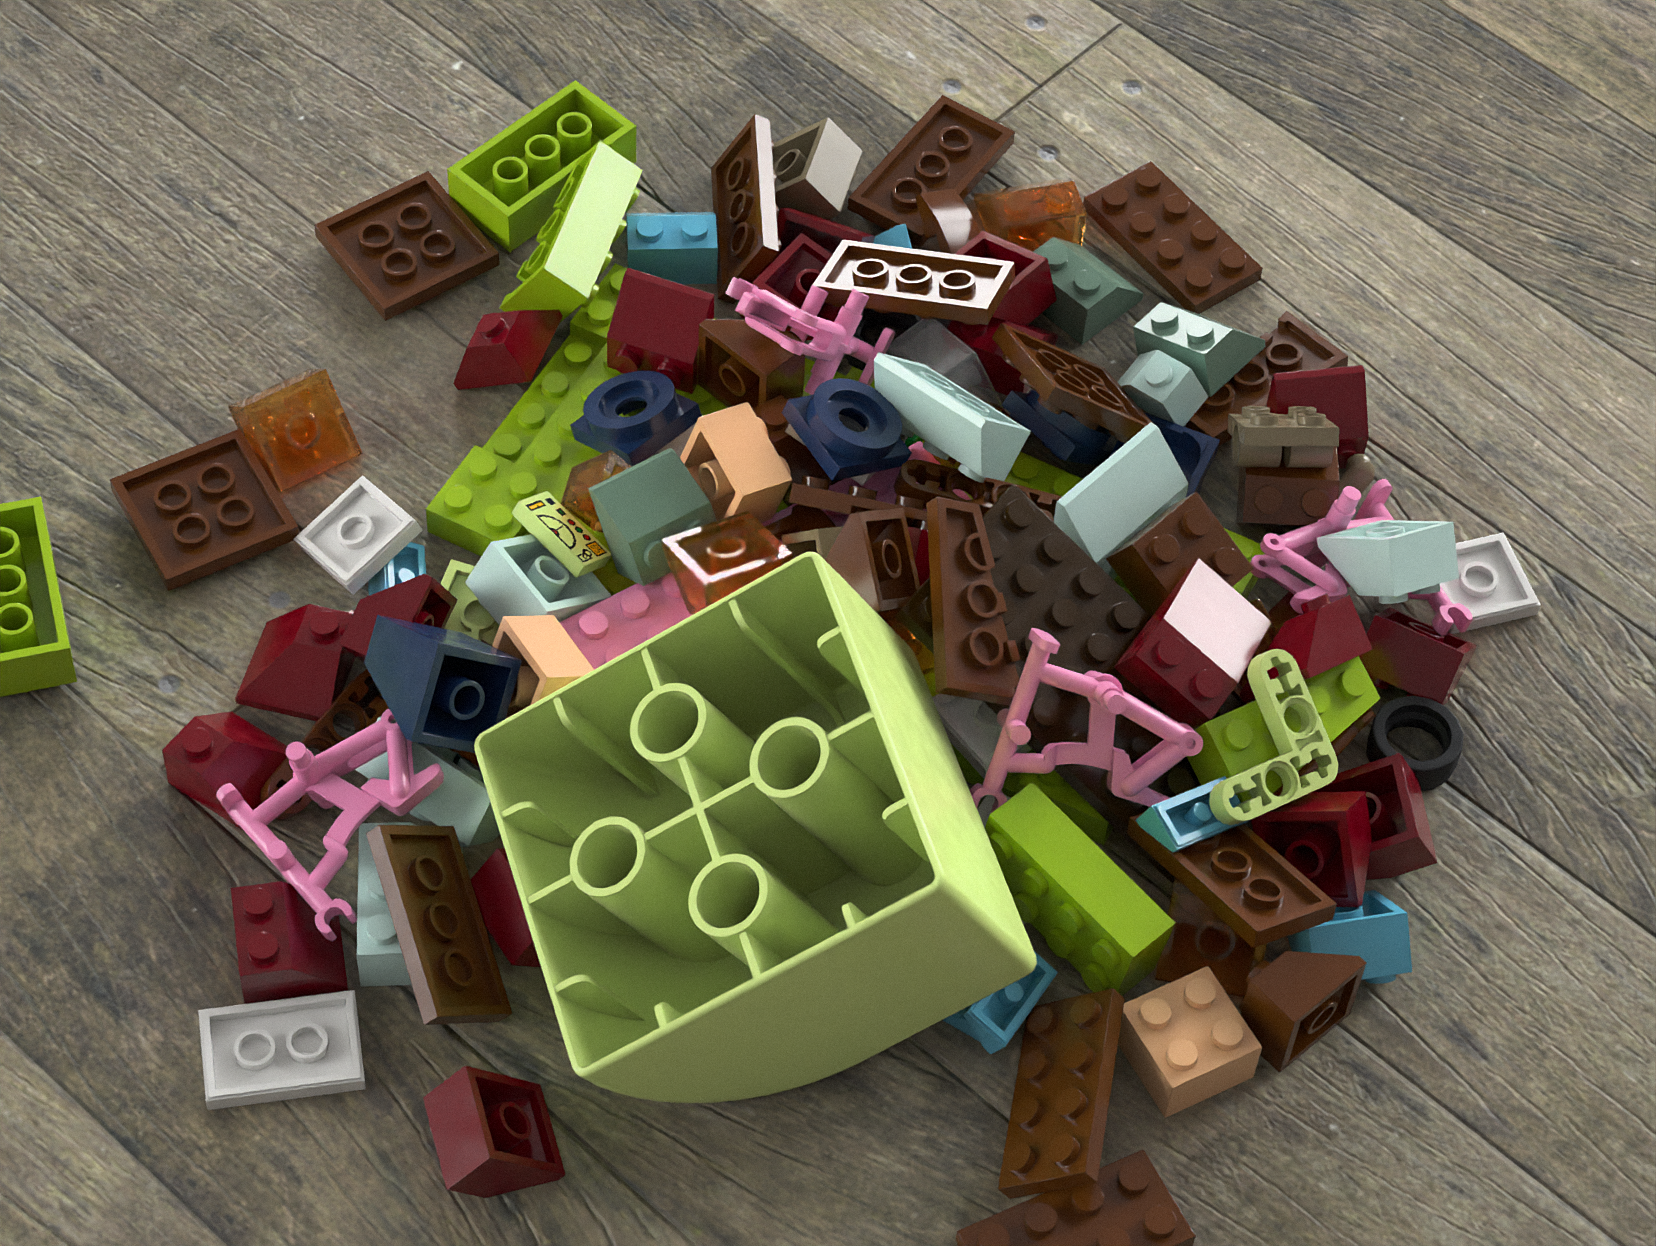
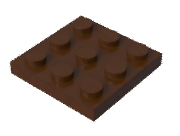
M429 171L314 225L316 238L385 321L500 265L499 252Z
M1003 323L999 325L992 336V339L1004 352L1001 356L1002 359L1021 372L1020 381L1040 395L1037 401L1049 411L1061 415L1064 410L1072 413L1077 421L1093 430H1096L1099 425L1107 428L1112 436L1123 443H1127L1152 422L1105 368Z
M240 429L110 479L114 496L168 591L294 541V538L299 534L298 525Z

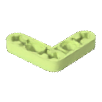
M1273 649L1257 655L1251 660L1247 672L1249 684L1280 755L1220 781L1213 787L1209 798L1210 808L1215 818L1223 824L1235 825L1256 818L1328 785L1335 779L1338 773L1337 756L1300 669L1293 656L1285 650ZM1276 667L1279 676L1271 680L1267 670ZM1288 691L1290 697L1277 700L1276 695ZM1288 706L1294 708L1301 717L1302 723L1298 733L1290 730L1285 723L1284 712ZM1315 759L1318 768L1311 773L1299 776L1295 768ZM1269 770L1278 773L1282 779L1283 791L1279 797L1270 793L1266 787L1265 778ZM1249 790L1253 798L1232 808L1229 798Z

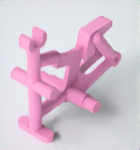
M733 277L725 293L739 300L735 311L745 316V322L748 326L799 356L804 354L817 358L810 371L812 375L804 389L805 392L811 395L814 394L820 384L833 379L844 354L851 355L867 363L859 382L870 386L874 379V359L878 352L886 354L895 335V331L886 327L875 347L853 336L863 317L861 313L869 299V296L855 289H852L845 306L841 307L834 322L817 317L828 292L814 285L811 286L801 309L767 290L758 289L757 286L741 278ZM789 325L792 327L790 331L794 332L802 342L792 340L774 328L785 331ZM808 335L814 337L809 344L804 343Z
M1386 479L1377 481L1369 491L1354 520L1351 519L1355 514V507L1361 498V493L1358 489L1347 486L1343 489L1340 497L1334 501L1325 518L1279 536L1272 533L1266 534L1260 543V548L1265 554L1255 555L1252 558L1250 564L1254 569L1251 573L1258 578H1269L1293 593L1294 596L1290 601V605L1300 614H1303L1300 604L1321 595L1328 594L1331 602L1345 597L1347 587L1351 586L1318 548L1317 537L1380 520H1394L1384 506L1392 492V486ZM1285 565L1316 585L1313 587L1309 586L1281 567ZM1441 586V590L1435 593H1408V599L1428 601L1436 613L1432 620V625L1441 636L1448 633L1453 623L1461 633L1466 632L1473 620L1469 609L1460 603L1453 604Z
M1031 628L1028 638L1033 643L1010 708L1002 709L997 714V723L1002 730L983 784L977 783L970 789L976 808L979 805L980 799L985 795H993L995 797L991 813L1007 802V798L1001 790L1008 772L1047 774L1051 773L1056 765L1081 764L1108 770L1107 788L1113 795L1151 807L1169 799V797L1147 786L1186 756L1197 755L1203 747L1202 737L1188 724L1173 720L1123 691L1118 679L1110 674L1091 670L1083 675L1048 664L1047 661L1050 653L1057 654L1060 643L1049 633ZM1040 682L1087 697L1090 703L1087 743H1049L1044 746L1041 754L1015 753L1018 745L1026 744L1031 738V732L1025 723ZM1116 714L1125 716L1164 740L1131 764L1129 755L1124 750L1113 747Z
M387 709L382 714L381 720L316 756L306 749L301 742L289 744L286 748V756L289 759V765L294 771L293 778L254 810L246 803L239 791L231 783L223 785L216 793V798L232 820L245 831L280 871L287 883L291 884L316 912V927L330 941H334L337 938L329 927L332 917L341 914L346 916L352 924L357 921L356 913L347 901L342 899L332 900L324 891L347 860L348 850L346 845L353 833L378 807L382 806L397 816H404L443 783L444 775L438 763L414 774L413 742L405 738L397 722L391 723L395 718L390 709ZM387 752L389 780L371 778L360 787V790L340 778ZM306 793L323 809H329L335 805L343 810L328 833L323 837V845L327 852L311 874L298 862L286 843L279 840L267 826Z

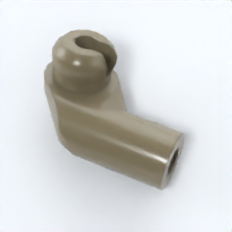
M1358 453L1348 458L1347 470L1340 478L1339 497L1347 486L1358 489L1362 494L1374 480L1375 467L1371 464V460L1367 455Z

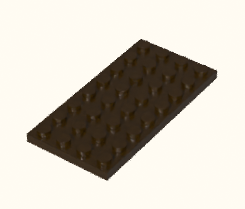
M1015 484L1011 485L982 517L995 567L990 569L992 580L998 593H1003L1007 612L1002 614L1009 641L1015 640L1020 661L1015 663L1019 680L1033 643L1028 637L1031 628H1035L1049 633L1060 643L1057 654L1050 653L1047 661L1048 664L1083 675L1091 670L1110 674L1118 679L1123 691L1170 717L1114 668L1151 619V616ZM929 576L894 617L934 654ZM1040 682L1025 723L1031 732V738L1026 744L1037 754H1041L1044 746L1049 743H1087L1090 703L1087 697ZM1230 694L1212 719L1243 705ZM983 701L996 715L1002 709L1010 708V705ZM1116 714L1113 747L1124 750L1129 755L1131 764L1164 740L1125 716ZM1186 756L1147 787L1172 798L1199 787L1201 784ZM1061 764L1055 766L1054 770L1180 892L1187 889L1127 834L1130 817L1144 813L1150 808L1149 806L1113 795L1107 788L1108 770L1081 764Z

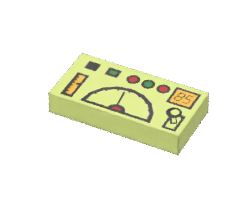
M548 491L518 501L512 511L513 516L576 578L604 567L612 556Z

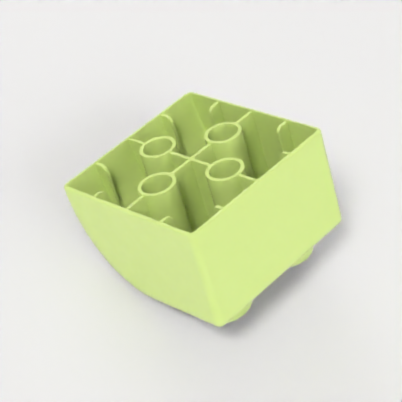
M806 552L490 727L479 734L475 740V754L571 1066L577 1075L599 1087L634 1098L675 1103L736 1101L791 1090L827 1078L863 1062L1028 976L1035 969L1037 964L1036 955L914 651L815 552Z

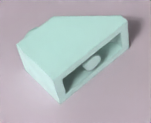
M1160 350L1140 354L1117 382L1141 409L1181 426L1186 425L1208 398L1207 393L1192 369Z

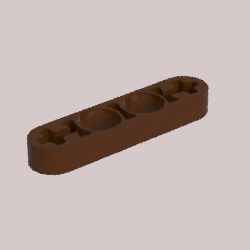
M912 459L902 464L893 486L896 495L923 500V509H927L926 503L936 497L977 504L980 506L983 516L1013 483L987 477L981 483L967 477L958 469L924 460ZM1015 484L1054 522L1056 503L1061 496ZM960 489L971 495L973 500L960 498L952 490Z
M368 669L355 677L301 739L300 742L304 744L306 749L316 748L323 752L347 739L337 734L334 730L333 717L335 714L341 713L349 716L354 722V734L376 723L378 717H381L389 709L379 690L376 694L377 697L363 709L356 704L368 692V686L372 683L375 684ZM288 757L284 759L260 790L261 804L293 778L294 771L289 765ZM309 794L303 795L275 819L285 820L298 814L312 801Z

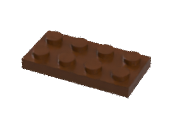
M942 95L848 197V210L886 230L906 224L910 242L921 248L929 238L926 239L915 196L922 193L955 189L964 200L1013 145L1015 131Z
M754 114L711 167L713 212L716 214L718 299L734 304L737 299L725 293L732 278H741L752 284L768 263L771 264L777 258L781 248V241L778 238L777 232L779 209L775 202L774 188L776 173L773 172L772 158L774 141L771 140L770 120Z
M1151 161L1084 197L1082 209L1185 310L1200 314L1261 279L1263 268Z
M842 240L813 285L827 291L828 295L824 302L836 307L845 306L852 289H855L869 296L864 308L873 309L879 313L898 312L917 315L923 319L942 318L960 321L967 325H987L1015 279V262Z
M1142 814L1130 817L1127 834L1253 948L1333 920L1337 904L1246 824H1241L1173 853L1137 824L1136 819Z
M378 825L367 832V839L424 1025L500 1022L513 1014L454 826Z
M1114 988L1036 1005L1026 1017L998 1190L1009 1199L1097 1183L1125 1000Z
M1144 1149L1099 1168L1097 1183L1042 1193L958 1230L955 1241L958 1246H1193L1196 1236Z

